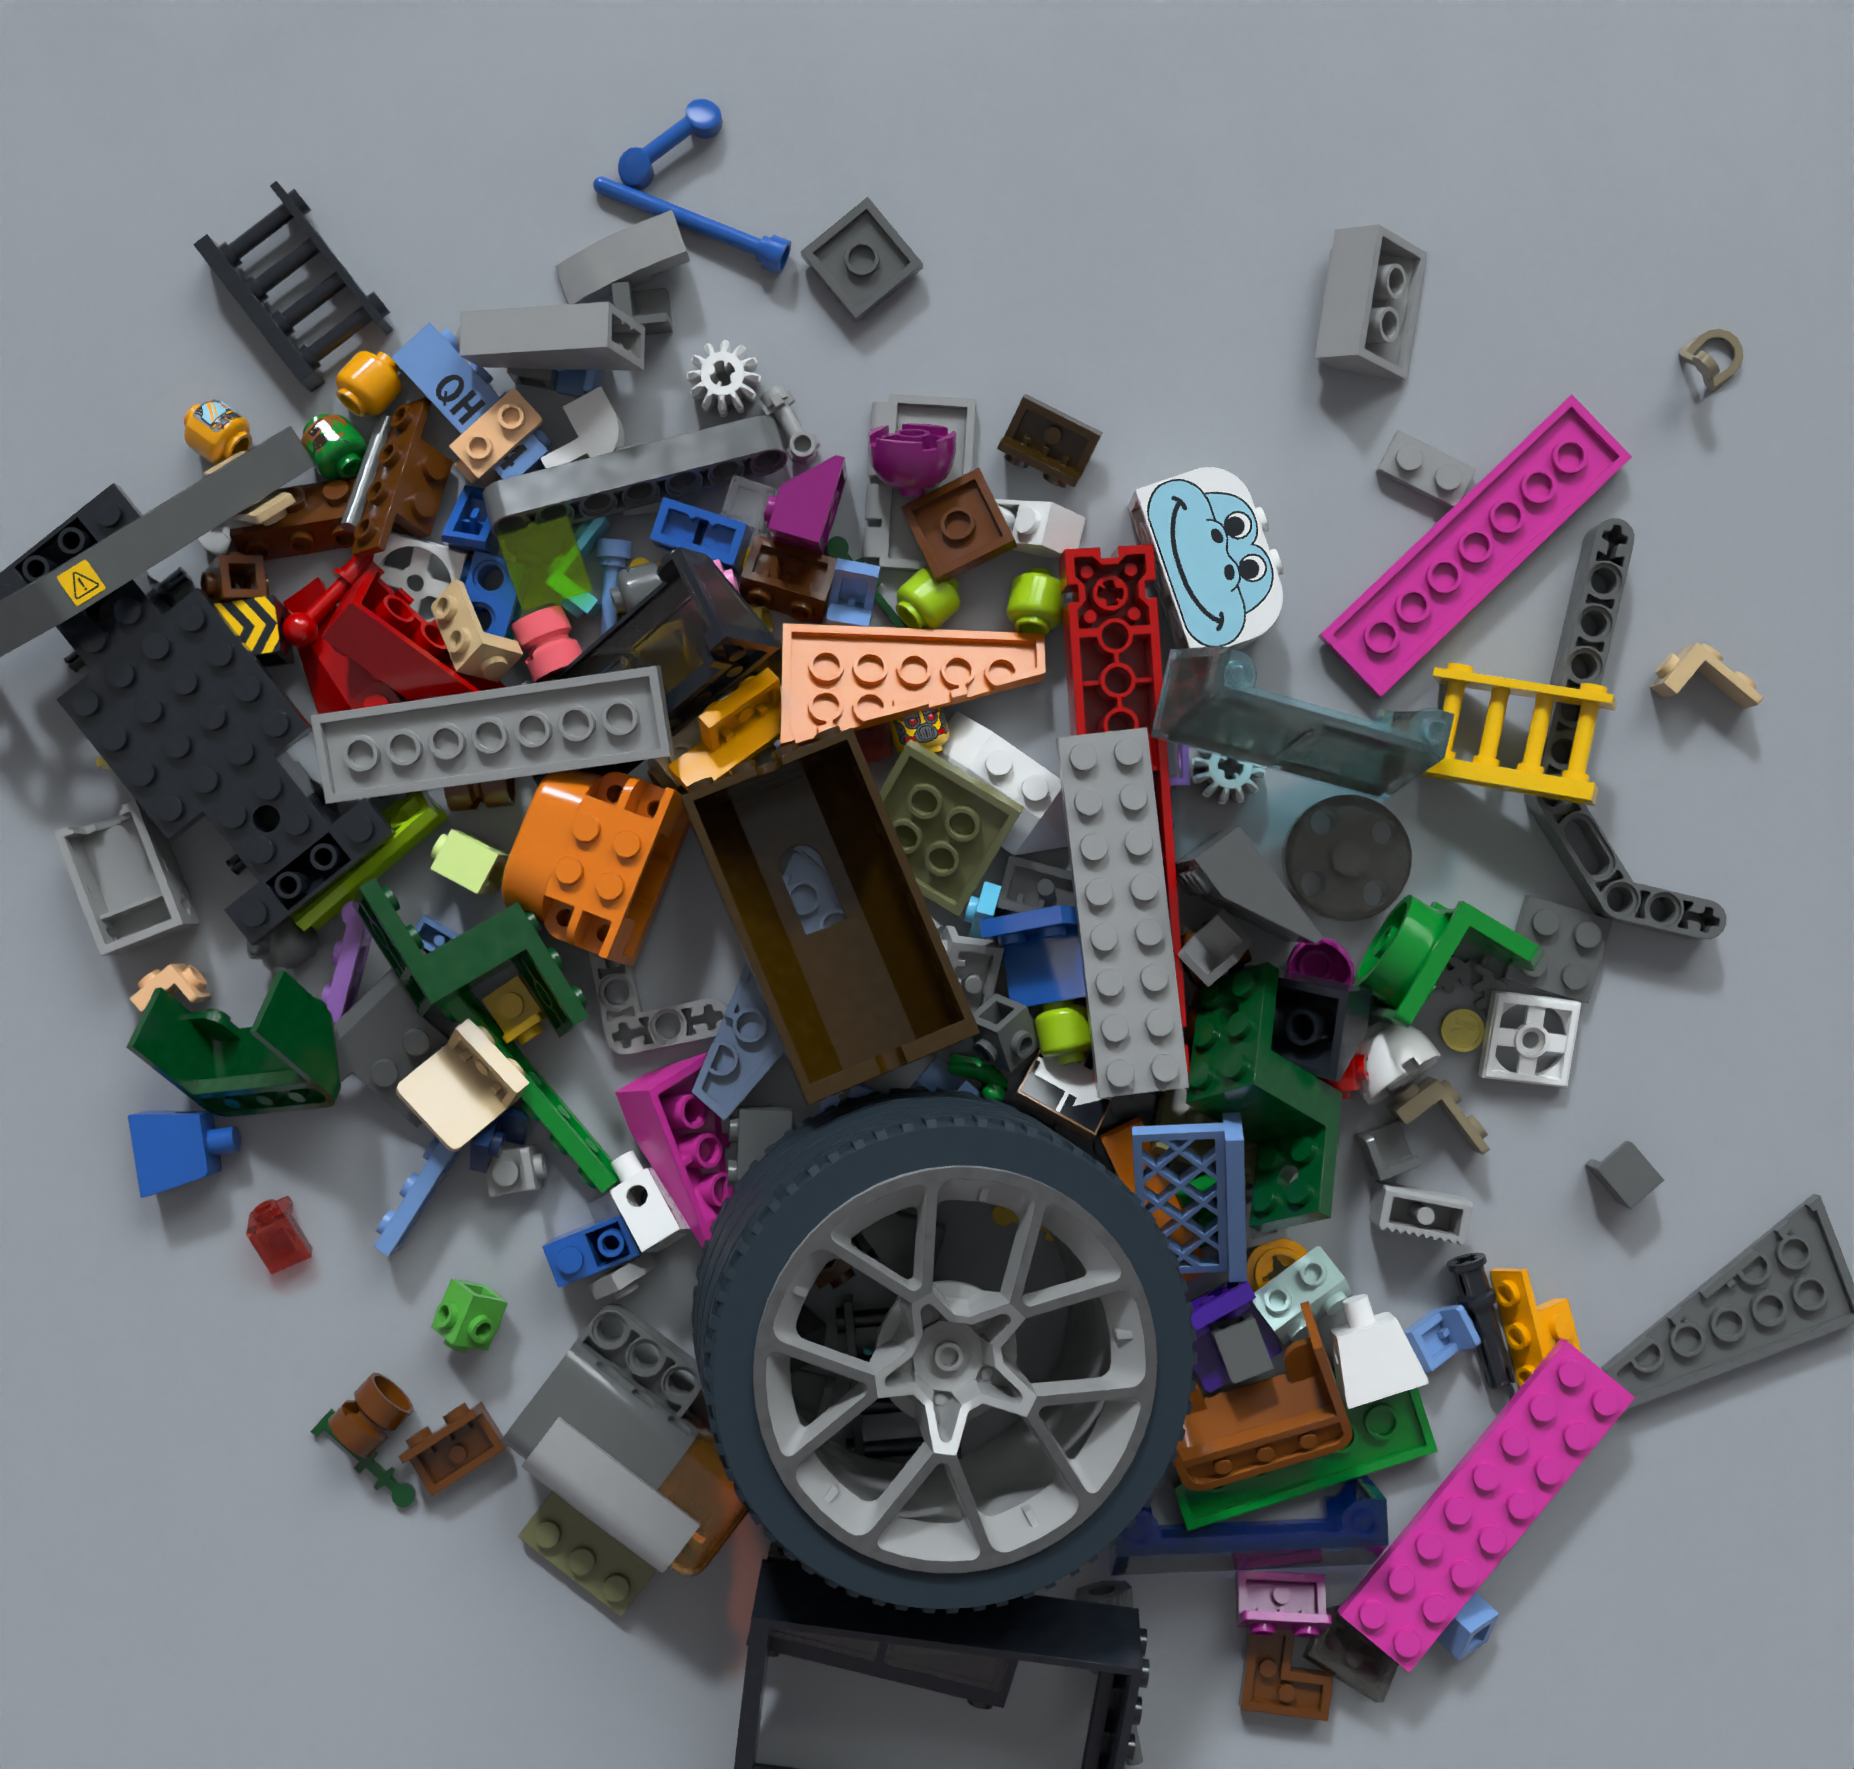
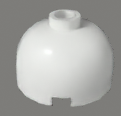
M1376 1023L1367 1028V1033L1361 1042L1360 1054L1366 1053L1368 1055V1060L1365 1061V1070L1369 1073V1080H1362L1363 1089L1358 1090L1367 1105L1376 1104L1391 1096L1386 1090L1387 1087L1389 1090H1393L1416 1080L1437 1062L1436 1058L1441 1057L1432 1042L1420 1030L1411 1025L1408 1028L1397 1025L1383 1028L1380 1023Z

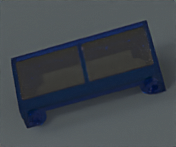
M1366 1474L1344 1481L1342 1489L1335 1496H1323L1324 1518L1217 1522L1187 1531L1185 1524L1159 1525L1157 1519L1152 1515L1151 1505L1148 1508L1143 1506L1135 1516L1137 1522L1131 1529L1126 1527L1118 1535L1121 1539L1114 1546L1108 1545L1111 1576L1373 1565L1389 1545L1387 1499Z

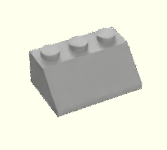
M1380 224L1336 229L1333 247L1329 256L1330 265L1326 290L1322 299L1323 309L1319 333L1316 337L1315 359L1339 371L1394 380H1407L1427 252Z

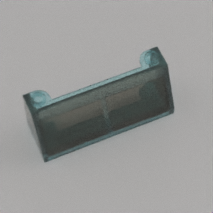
M1223 646L1170 649L1151 732L1152 738L1377 799H1387L1445 758L1455 715L1453 713L1436 708H1425L1420 711L1378 709L1376 715L1378 719L1371 721L1256 688V666L1253 660L1243 652Z

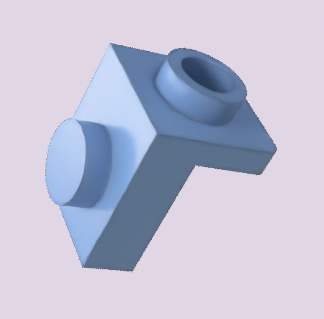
M837 558L825 620L826 625L869 627L880 566Z
M1462 1305L1432 1309L1404 1331L1425 1373L1434 1371L1459 1350L1476 1348L1481 1344V1339L1474 1328L1473 1322Z

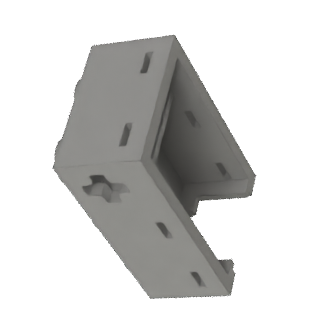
M137 800L121 805L123 810L119 811L120 815L111 819L93 823L82 828L67 826L53 832L100 956L121 955L200 924L168 839Z

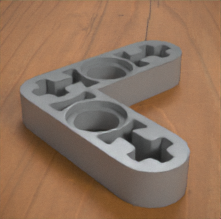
M588 951L605 1039L608 1046L614 1052L633 1054L716 1036L723 1019L717 1021V1029H710L708 1023L695 1024L693 1027L696 1034L689 1035V1020L684 1009L691 1008V1017L706 1013V1005H712L714 1011H722L724 1017L728 1005L723 1000L711 997L643 1011L634 967L625 965L626 973H612L602 978L601 969H610L608 959ZM614 961L615 967L623 965ZM613 980H622L629 987L628 1000L621 1005L611 1003L606 996L607 985ZM665 1013H671L680 1020L681 1029L674 1038H665L657 1030V1021ZM642 1017H649L648 1031L654 1043H646L647 1035L631 1039V1047H626L623 1040H616L615 1033L621 1030L622 1022H627L629 1029H636L645 1026L641 1020Z

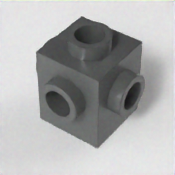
M995 993L972 1013L980 1031L979 1034L972 1037L974 1041L973 1048L975 1054L983 1063L997 1066L1011 1073L1039 1047L1034 1029V1020L1029 1014L1026 1005Z

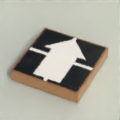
M1039 1049L1014 1098L1092 1141L1115 1096L1097 1097L1093 1075L1092 1049L1084 1052L1085 1061L1063 1066L1059 1065L1058 1058H1046Z

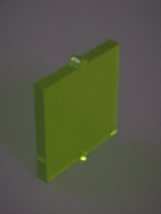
M569 516L540 524L531 521L526 528L498 535L497 538L523 611L552 602L555 605H560L563 599L593 590Z

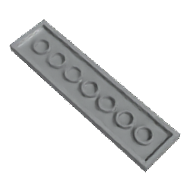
M660 665L310 716L325 804L674 755Z
M1147 727L1057 737L1056 746L1097 1097L1105 1098L1189 1088Z

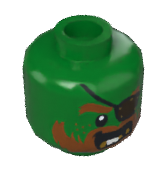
M321 414L311 419L303 429L301 442L316 464L313 467L321 476L327 479H347L359 472L367 445L364 438L347 418L342 415Z

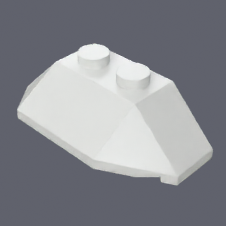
M956 711L947 724L949 740L942 745L943 752L937 755L1024 806L1023 811L1001 847L1013 856L1068 847L1060 778L991 730Z

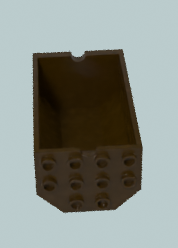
M839 726L816 734L814 736L816 742L799 748L797 743H792L775 750L772 753L774 759L768 764L757 767L755 760H750L729 770L731 776L714 782L712 777L696 781L687 786L689 793L681 796L688 821L806 1106L915 1062L980 1033L853 728L841 732ZM801 845L814 849L820 855L846 917L842 921L807 935L781 876L779 867L784 853L790 848Z

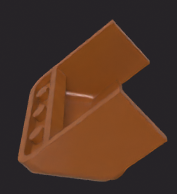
M1309 1301L1300 1303L1310 1337L1292 1343L1285 1350L1283 1362L1287 1373L1205 1398L1197 1383L1195 1391L1190 1392L1189 1400L1193 1403L1191 1414L1185 1416L1183 1428L1186 1430L1183 1441H1178L1175 1450L1178 1452V1455L1174 1461L1181 1482L1187 1488L1195 1491L1213 1489L1337 1452L1346 1447L1351 1441L1352 1428Z

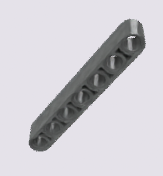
M765 415L754 416L491 483L484 489L483 501L494 536L504 540L517 539L662 501L663 497L674 499L769 475L783 468L787 463L788 456L775 420Z

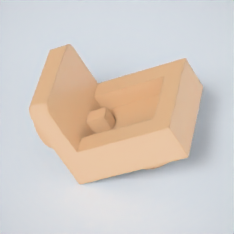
M184 963L169 964L162 971L157 968L148 973L138 982L137 986L140 990L130 1000L141 1012H144L155 988L162 987L171 996L181 990L192 1003L205 1002L211 994L204 987L207 981L198 969L190 964L186 966Z

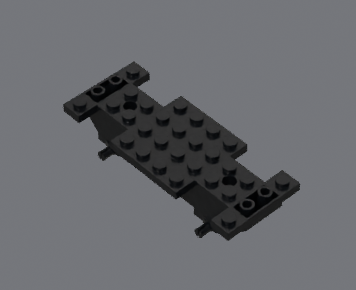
M112 483L0 572V600L44 576L142 516V513L119 485ZM179 566L177 570L162 582L154 579L145 571L56 626L75 650L65 657L64 661L76 673L85 665L91 670L88 675L56 700L168 840H175L205 815L209 818L236 852L233 857L226 860L227 866L232 867L231 871L236 875H240L248 867L259 881L224 909L251 945H257L363 863L366 857L393 837L396 832L369 798H363L343 815L339 813L336 803L325 804L322 784L312 779L298 761H294L287 753L290 747L312 731V726L202 589H194L176 604L173 595L193 581L182 567ZM110 600L112 613L108 619L101 622L99 609L104 602ZM274 807L279 813L280 821L274 830L268 831L264 826L263 819L265 813Z

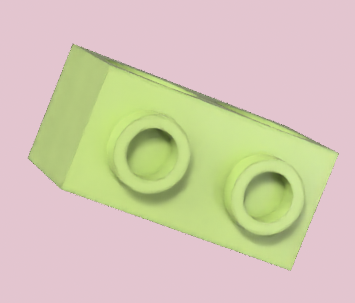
M451 829L448 836L442 834L435 843L431 852V857L435 860L430 869L476 894L495 895L502 882L509 853L469 832Z

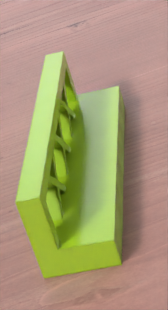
M424 790L409 792L408 798L405 800L397 799L381 813L395 830L396 834L366 857L363 863L293 917L295 924L303 931L310 926L318 931L340 912L347 902L355 898L361 885L374 878L378 879L448 818L445 810Z

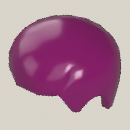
M1323 937L1318 943L1299 942L1293 947L1286 959V971L1354 984V964L1348 951L1333 939Z

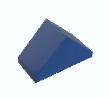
M464 485L441 534L442 542L450 548L466 551L470 555H474V551L477 550L498 556L501 539L495 537L491 531L483 501V491L485 488Z

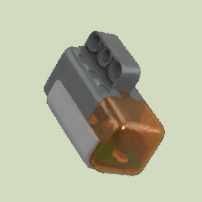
M611 1303L598 1311L501 1439L503 1443L525 1459L521 1465L522 1468L661 1573L669 1568L676 1574L684 1577H693L701 1574L710 1565L749 1513L735 1494L734 1482L729 1481L715 1447L710 1425L687 1410L698 1396L702 1387L696 1359L621 1304ZM607 1316L618 1318L622 1322L623 1333L617 1337L606 1335L601 1328V1320ZM643 1343L654 1345L658 1350L659 1359L653 1363L642 1362L637 1357L636 1347ZM678 1370H685L693 1376L695 1384L690 1389L680 1390L673 1385L671 1375Z

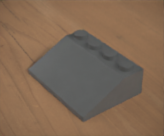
M1240 826L1214 833L1175 863L1180 871L1176 874V879L1189 896L1198 895L1200 899L1220 909L1224 908L1228 913L1286 942L1318 943L1323 939V936Z

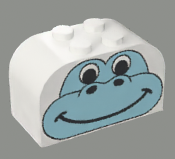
M1203 467L1134 491L1128 504V509L1140 544H1153L1156 575L1154 585L1183 669L1245 648L1264 634L1274 624L1282 608L1283 590L1278 575L1283 574V567L1276 549L1269 550L1264 533L1269 531L1265 513L1261 507L1255 508L1250 492L1245 484L1229 471L1215 467Z

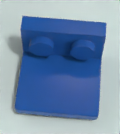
M1057 905L979 920L982 938L999 939V946L1004 947L1003 956L1009 999L1031 1007L1086 997L1075 906Z

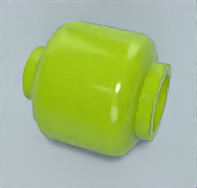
M924 567L918 570L897 590L896 599L898 604L895 608L896 612L909 628L939 629L960 608V598L957 592L959 584L955 578L938 584L930 567Z
M1031 568L1028 570V573L1016 576L1011 582L1006 612L1008 619L1019 632L1044 633L1046 635L1049 633V630L1056 628L1061 623L1066 593H1061L1060 580L1054 577L1053 572L1045 568Z
M1076 999L1043 1005V1012L1034 1020L1041 1054L1046 1058H1058L1060 1066L1085 1061L1084 1052L1092 1049L1087 1006L1077 1005Z

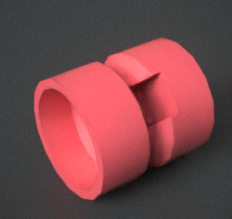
M562 605L547 607L528 614L514 622L510 627L521 650L528 651L529 653L525 663L532 680L536 683L550 681L582 653L578 641L568 636L573 628Z

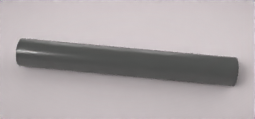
M381 414L377 417L340 524L341 528L345 531L354 533L357 524L362 519L368 501L366 494L368 488L374 482L380 464L378 461L379 453L386 445L392 427L390 425L391 416L387 414Z

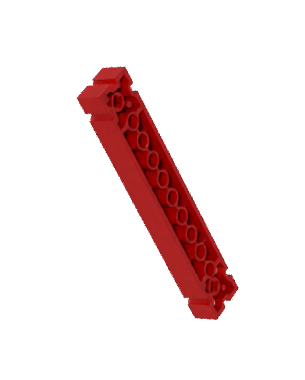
M1153 544L1118 546L1112 553L1111 558H1101L1100 547L1064 549L1059 557L1061 593H1072V602L1067 603L1062 610L1070 735L1147 727L1182 1027H1187L1182 960L1178 956L1181 950L1158 604L1157 598H1146L1145 591L1156 580ZM1184 1044V1047H1185V1055H1186V1064H1187V1072H1188V1078H1189L1190 1068H1189L1188 1045H1187V1044ZM1093 1065L1094 1084L1096 1085V1082H1095V1073H1094V1065Z

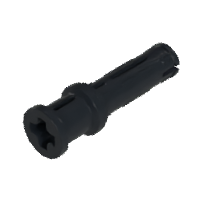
M1479 1252L1460 1255L1449 1260L1447 1268L1448 1271L1454 1273L1460 1293L1457 1297L1458 1305H1462L1465 1308L1481 1339V1344L1477 1346V1350L1483 1365L1487 1387L1490 1389L1508 1387L1511 1385L1510 1383H1515V1376L1508 1360L1506 1347L1495 1314L1494 1304L1496 1303L1497 1294L1494 1288H1490L1484 1265L1487 1263L1486 1255Z

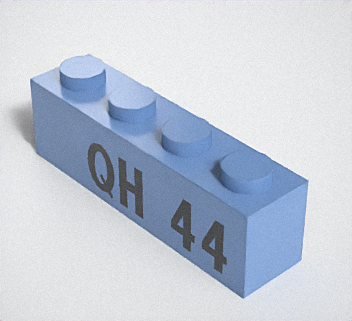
M429 322L391 358L462 434L498 402L506 392L498 396L488 386L494 380L483 367L473 363L469 365L463 357L459 356L460 350L457 346L456 337L447 328L439 333ZM538 427L493 469L503 479L546 469L540 458L550 453L547 448L552 442Z

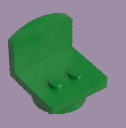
M1407 895L1390 912L1370 942L1357 968L1354 985L1373 989L1372 996L1375 999L1370 1006L1369 1014L1384 1023L1408 1028L1423 1003L1432 995L1438 978L1461 940H1464L1495 960L1525 971H1534L1544 952L1540 946L1464 901H1458L1454 909H1448L1438 902H1432L1429 906L1416 897Z

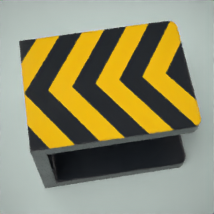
M274 595L214 604L265 668L295 663L293 646L285 640L282 633V625L287 618L286 608Z

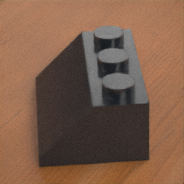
M1255 965L1234 966V967H1231V968L1229 969L1228 974H1231V973H1234V972H1237V971H1240V970H1243V969H1246V968H1249V967H1252V966H1255ZM1279 970L1271 1050L1316 1077L1340 1081L1367 1033L1373 989Z

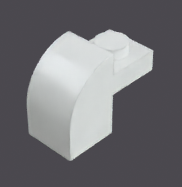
M601 386L563 406L579 438L540 459L545 468H550L614 452L616 447L624 446V430L621 421Z

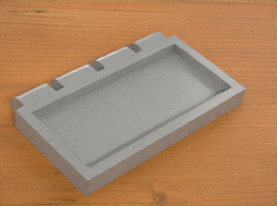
M890 394L889 402L872 403L870 430L889 425L890 434L902 430V424L917 423L947 427L948 434L953 431L956 432L954 465L947 478L939 485L925 488V494L972 471L976 399ZM869 458L868 477L879 479L870 464ZM885 483L867 484L865 520L882 522L881 527L864 528L862 558L879 560L880 569L918 571L924 567H929L901 509V506L919 497L901 496L899 488L888 486Z

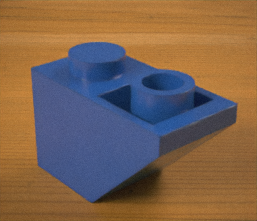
M622 1214L599 1220L550 1239L542 1246L558 1288L642 1254Z

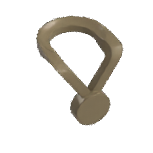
M1713 329L1690 341L1680 349L1679 354L1687 363L1696 367L1702 374L1705 386L1711 392H1715L1740 368L1743 360V347L1739 339L1730 331ZM1709 339H1723L1730 344L1733 350L1731 365L1721 373H1719L1718 364L1707 352L1700 351L1697 355H1694Z

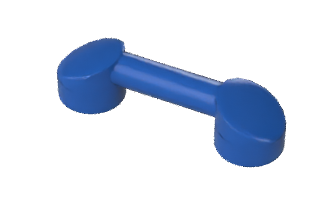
M707 99L693 100L686 107L685 117L644 148L632 147L623 152L618 163V173L622 183L636 190H642L648 187L653 180L654 169L652 164L691 134L703 139L716 136L723 124L719 107Z

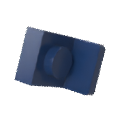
M510 1106L477 1134L470 1143V1170L487 1173L492 1158H500L505 1141L521 1145L525 1144L528 1134L529 1115L525 1111L517 1110Z

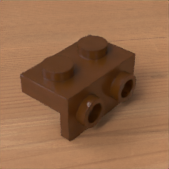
M482 1401L470 1409L464 1402L442 1417L446 1424L432 1433L429 1426L405 1441L409 1448L398 1457L402 1464L410 1461L431 1497L508 1447L501 1441L503 1435Z

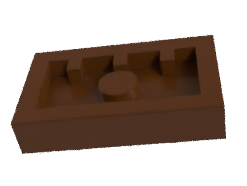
M756 535L741 574V596L754 608L769 609L790 615L798 621H810L821 624L825 614L826 602L832 588L837 559Z

